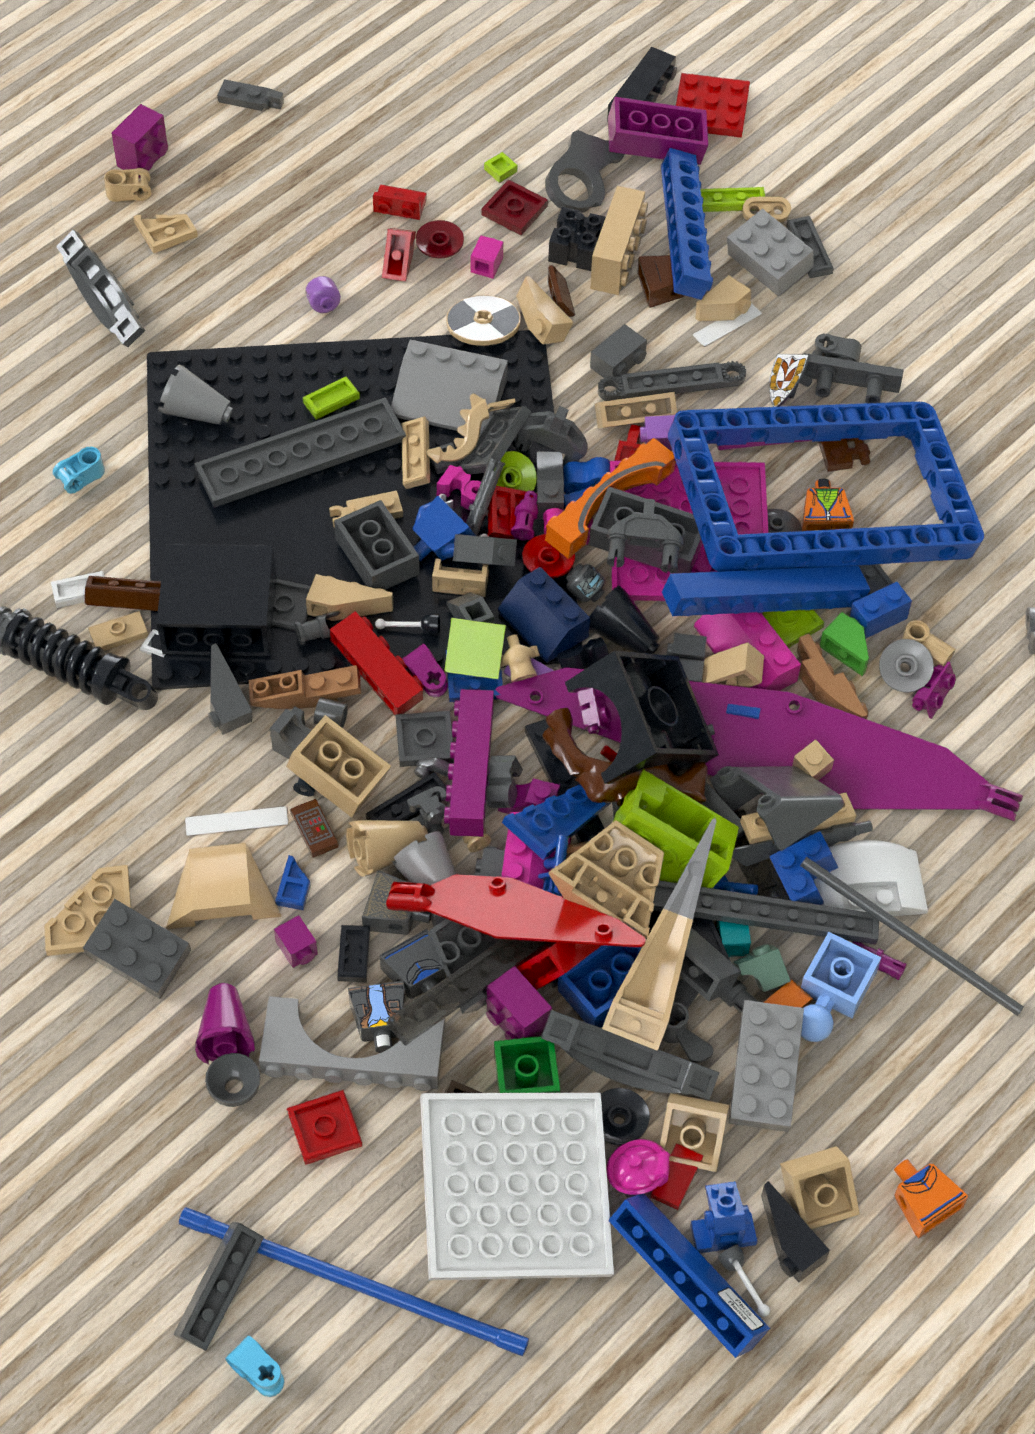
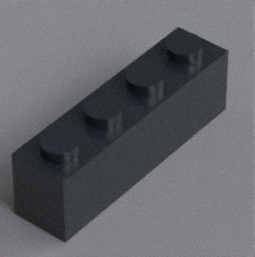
M651 47L614 97L655 103L658 95L664 93L669 80H673L676 76V56ZM613 97V99L610 101V103L608 104V115H609V112H610V109H611V106H612L614 97Z

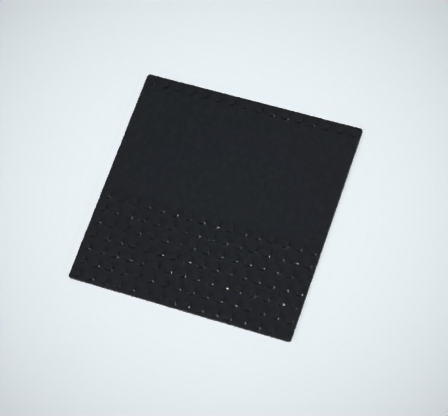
M530 330L517 331L506 341L484 346L464 343L452 335L149 352L147 354L150 581H161L165 544H262L273 546L277 579L311 586L317 574L332 576L338 580L350 583L357 582L366 586L336 541L335 527H333L332 519L340 516L330 517L329 508L332 506H342L344 508L347 507L346 501L397 491L403 509V517L395 518L394 520L414 547L421 540L412 530L420 506L433 501L437 497V482L445 473L437 474L431 460L430 483L406 489L403 485L401 442L215 508L195 470V463L385 397L391 406L402 360L410 340L508 360L507 382L500 401L515 398V403L509 408L526 406L531 413L546 411L554 413L546 344H542ZM177 365L184 366L231 402L230 407L233 408L228 422L223 421L221 425L159 412L158 408L164 407L165 404L160 401L171 374L177 376L179 370L175 369ZM347 376L358 390L360 399L316 420L304 405L303 397ZM397 418L401 426L403 422L410 421ZM429 425V449L448 443H453L456 449L454 439H464L456 430ZM517 434L506 452L515 451L528 457L534 465L537 478V452L558 451L535 441L531 442L529 450L521 451L523 444L520 445L518 450L514 445ZM484 473L470 474L471 481L481 482ZM507 473L505 479L510 483L512 477ZM537 479L533 490L535 493H537ZM455 489L449 497H446V502L451 499L453 500V511L466 523L471 510L461 506V491ZM486 515L482 522L479 536L482 534L488 535V516ZM534 520V537L544 534V520ZM514 538V540H517L515 566L493 564L488 566L486 595L483 598L494 615V624L506 625L502 655L510 648L507 637L511 635L518 636L520 645L531 647L498 613V607L517 581L530 573L525 567L522 558L523 549L529 540ZM431 551L422 561L419 560V575L386 589V591L393 593V610L391 612L366 615L365 617L372 624V631L377 637L382 636L390 646L389 650L395 657L398 655L404 658L416 648L425 644L444 671L451 618H454L447 606V601L462 595L433 592L432 575L435 560L439 558ZM453 557L441 560L442 567L482 571L483 567L482 563L453 561ZM569 572L563 576L552 578L577 604V598L566 588L568 581L566 576ZM151 611V632L153 629L158 631L156 624L158 611ZM440 614L439 635H428L423 632L421 627H385L378 629L375 626V622L378 619L420 622L425 615ZM308 615L306 622L315 620L316 617ZM326 619L325 621L328 628L331 629L342 620L331 621ZM275 626L272 629L270 656L223 655L238 685L249 684V680L298 670H302L304 675L352 666L333 644L330 637L326 639L321 637L306 641L304 645H300L294 630ZM154 634L151 639V647L162 650L159 635ZM582 642L578 643L577 645H575V646L572 647V648H577V646H578L579 644L582 645ZM151 653L152 687L155 690L211 687V655L165 654L163 658ZM540 656L533 658L544 665L560 664L557 657L548 663Z

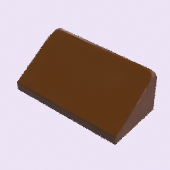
M549 265L548 286L552 300L568 317L575 316V311L567 281L553 265Z

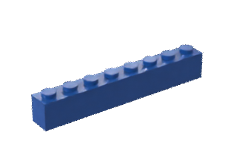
M859 566L675 573L669 575L662 594L672 616L851 608L853 602L868 595L870 587Z

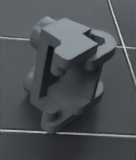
M432 787L407 800L410 812H415L416 808H421L420 815L409 821H419L421 825L426 827L428 834L435 831H440L441 834L444 833L442 819L446 805L439 802L436 795L439 794L442 801L446 800V791L442 787Z

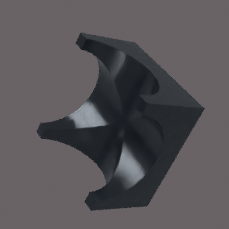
M613 651L565 682L570 693H576L588 688L601 691L610 698L618 711L622 728L621 743L614 761L601 773L605 784H612L623 777L643 769L668 764L669 769L676 776H681L694 763H707L719 755L679 656Z

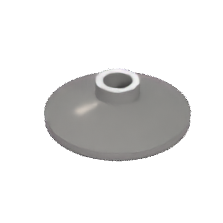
M900 639L892 642L885 648L879 661L880 674L885 683L892 689L900 692H914L924 687L930 680L934 668L929 650L920 642L912 639ZM902 663L909 665L910 670L908 672L901 670L900 665Z

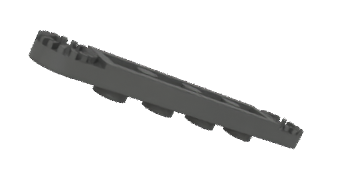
M731 361L722 364L717 362L627 373L616 377L608 376V378L604 377L598 383V395L604 401L670 392L679 394L736 387L744 383L746 369L742 363L739 364L738 361ZM736 371L739 373V376L732 378L733 376L730 377L728 372ZM607 386H613L616 388V391H613V393L611 391V393H609V391L606 392L604 388Z

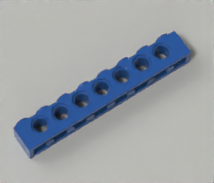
M670 148L661 164L674 293L702 300L706 291H710L712 287L713 277L710 274L709 244L706 241L707 228H705L704 224L705 212H703V197L700 191V167L697 166L696 155Z

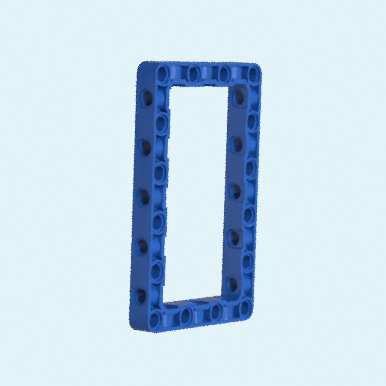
M926 402L682 410L676 413L668 431V439L709 564L718 572L961 560L972 558L984 539V531L936 411ZM905 436L913 444L916 452V461L923 479L927 480L932 493L930 497L939 520H942L943 524L738 535L708 444L723 446L746 445L747 442L771 444L794 443L795 440L820 442L841 441L844 438L868 440Z

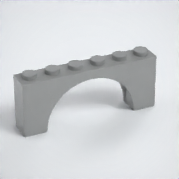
M269 996L259 1058L261 1073L274 1078L286 1075L295 1076L300 1080H311L312 1078L325 1079L331 1083L353 1081L363 1086L375 1083L384 1084L389 1088L409 1086L420 1091L438 1089L445 1030V1012L415 1009V1015L410 1028L394 1046L374 1056L347 1058L325 1051L309 1038L299 1019L300 1008L298 999Z

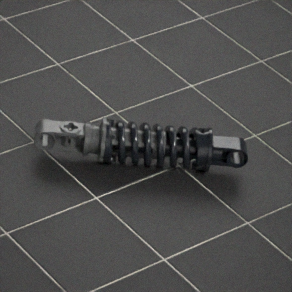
M0 607V654L20 659L22 663L32 665L34 669L44 671L46 675L56 677L63 683H69L71 687L81 689L87 695L93 694L95 699L104 705L111 704L116 698L141 710H149L156 705L158 701L156 690L147 680L130 673L131 664L128 658L118 656L112 652L105 654L102 647L96 646L93 648L90 641H81L80 637L75 634L69 636L67 630L63 628L57 630L54 624L50 622L45 624L44 620L40 617L33 618L29 610L25 608H18L12 612L8 607ZM148 690L144 698L137 699L141 691Z

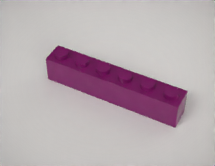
M461 689L460 700H455L454 717H458V721H453L452 737L456 738V742H451L450 759H454V764L449 763L448 780H452V785H447L446 802H450V807H445L444 824H449L450 836L484 837L487 777L489 775L488 763L490 762L494 712V691Z

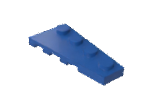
M577 785L568 789L566 793L560 796H551L545 802L536 806L532 804L525 807L522 812L515 815L513 813L506 815L502 823L544 860L556 850L558 835L572 837L611 803H593L588 799L583 787Z

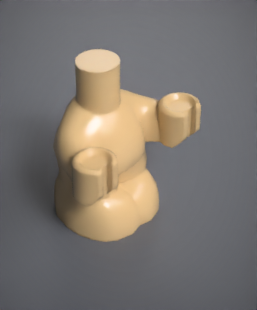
M517 635L508 636L507 640L510 648L502 655L500 668L509 665L512 683L537 676L531 662V658L540 656L537 646L527 647L520 645Z

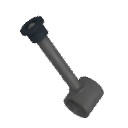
M320 698L314 713V724H318L326 715L343 728L347 718L348 704ZM300 777L298 783H295L293 786L294 791L300 795L310 797L315 793V789Z

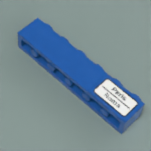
M645 1194L625 1199L608 1220L735 1358L753 1350L770 1330V1327Z

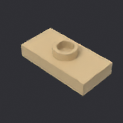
M140 611L88 627L94 646H100L104 651L148 637V631Z

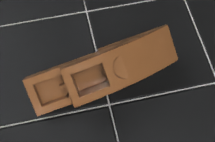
M810 634L801 636L797 648V653L802 660L799 677L809 692L819 703L867 719L868 709L864 702L859 701L852 681H848L843 672L834 675L832 666L826 663L822 657L820 645L817 642L814 643Z
M357 665L304 675L302 670L249 680L251 706L263 708L293 709L295 706L299 709L314 708L320 698L338 701L337 698L361 694L360 670Z

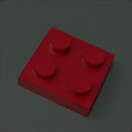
M508 179L482 207L481 215L522 236L548 207V199Z

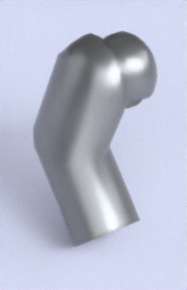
M440 758L421 759L416 763L417 768L414 773L420 778L427 777L430 771L448 777L449 763Z

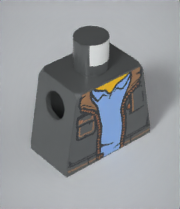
M404 981L348 988L349 1004L361 1040L364 1042L374 1041L375 1051L378 1053L393 1046L392 1038L403 1036Z

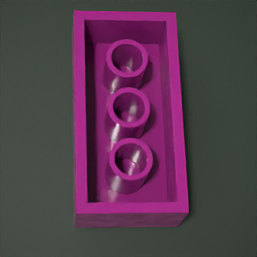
M614 97L608 115L609 152L664 160L669 149L673 148L696 155L697 164L701 165L708 148L706 110Z

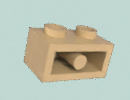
M745 643L705 657L702 682L740 687H751L762 683L764 655L749 643Z

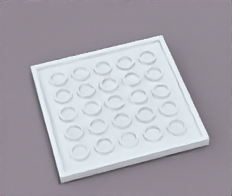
M422 1093L420 1104L429 1280L612 1277L614 1275L611 1226L608 1221L610 1219L601 1093Z

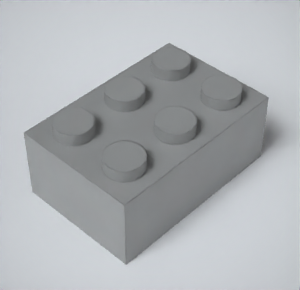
M763 208L727 237L728 255L778 297L814 267L813 250Z

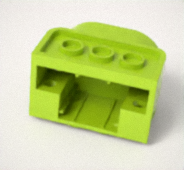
M644 769L640 773L636 789L629 791L625 796L623 805L618 809L613 822L617 820L662 850L664 857L659 881L678 883L711 820L715 818L716 825L701 887L713 888L729 870L739 829L735 824Z

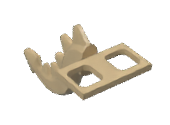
M474 393L471 394V409H462L460 411V415L466 423L457 428V432L464 439H454L456 449L448 445L446 452L437 447L429 449L426 454L437 464L440 461L453 462L464 459L476 448L480 437L481 424L484 420L489 419V412L509 408L515 403V398L487 405L485 399Z

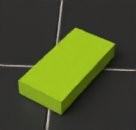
M346 376L304 396L303 403L317 420L360 399V394Z

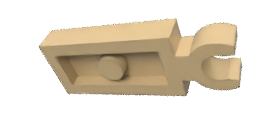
M397 491L346 501L347 507L344 508L342 506H332L329 508L330 517L340 516L338 518H341L382 500L394 519L403 517V509ZM333 518V519H332V520H333V527H335L334 520H336V519H338V518Z

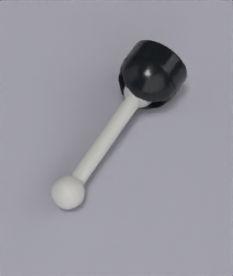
M440 614L425 615L420 622L378 619L375 622V626L378 629L385 627H421L423 632L428 635H439Z

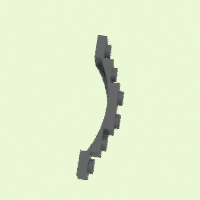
M73 229L56 247L62 254L63 261L96 317L110 332L116 334L124 346L129 347L146 331L138 320L140 317L133 308L134 303L113 272L105 267L96 252L91 250L81 235Z
M553 1010L550 1011L541 1035L542 1039L560 1045L568 1055L585 1067L617 1082L648 1091L678 1095L693 1094L710 1101L720 1073L659 1049L658 1051Z

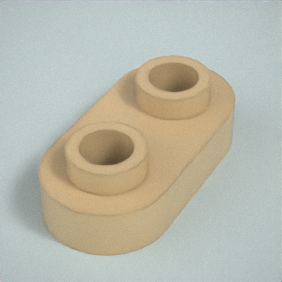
M751 197L745 201L742 209L743 217L746 220L755 215L750 210L754 209L759 212L763 208L778 222L782 223L789 218L791 205L783 197ZM778 209L782 214H776L774 210Z

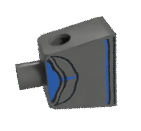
M427 929L380 955L381 970L393 982L404 981V994L408 998L413 999L424 993L429 1002L434 1003L444 996L445 992L439 984L445 980V970Z

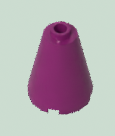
M219 983L208 992L195 1042L196 1055L206 1064H209V1060L214 1061L218 1057L230 1053H239L249 1057L252 1051L254 1053L255 1041L238 990L228 983Z

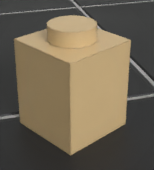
M814 740L794 756L793 766L798 767L816 780H820L832 770L834 759L817 740Z

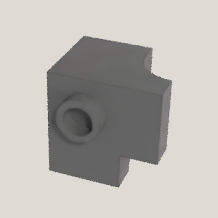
M296 706L291 711L285 709L270 727L272 749L287 759H290L293 751L312 731L305 726L303 710Z

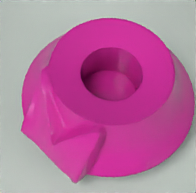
M636 1139L622 1144L608 1159L606 1166L608 1181L616 1190L624 1194H647L657 1186H663L668 1181L670 1154L659 1144L651 1140Z

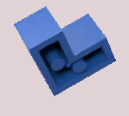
M821 831L785 848L783 851L769 856L791 901L817 905L824 904L813 881L817 877L800 866L806 857L828 872L839 868Z

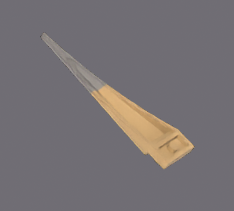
M715 818L711 820L647 937L645 945L641 948L613 999L602 1027L603 1030L657 1051L667 1028L716 825Z

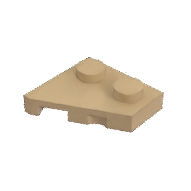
M166 214L156 215V219H142L141 215L133 216L135 225L153 254L198 237L197 229L187 214H175L172 216Z

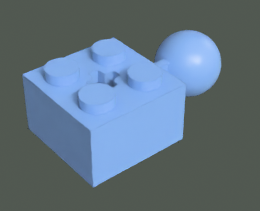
M828 932L802 980L801 988L816 1000L815 1004L804 1007L802 1038L810 1042H820L826 1039L833 1030V1018L830 1013L832 1009L850 1018L854 1017L878 972L881 957Z

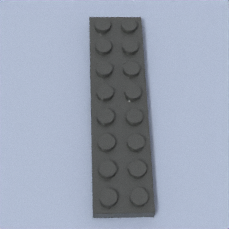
M385 397L196 462L195 470L215 508L401 443L406 434Z

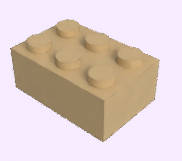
M325 715L293 751L286 767L352 818L383 782L391 765Z

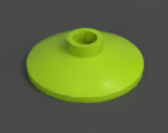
M515 451L505 452L500 460L505 463V466L502 469L496 486L533 491L537 479L533 463L522 453ZM507 473L512 477L510 483L505 479Z

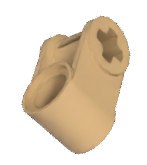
M143 168L113 169L104 176L106 197L110 201H144L151 196V188L148 184L150 173ZM138 175L141 176V181H138ZM139 188H142V194L139 193Z

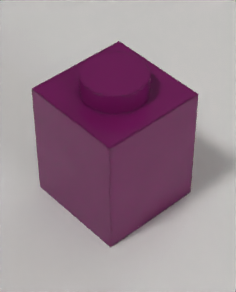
M299 915L274 928L275 941L292 968L300 964L305 965L318 955L317 942Z

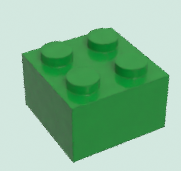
M541 1036L494 1041V1061L498 1093H560L554 1043L542 1039Z

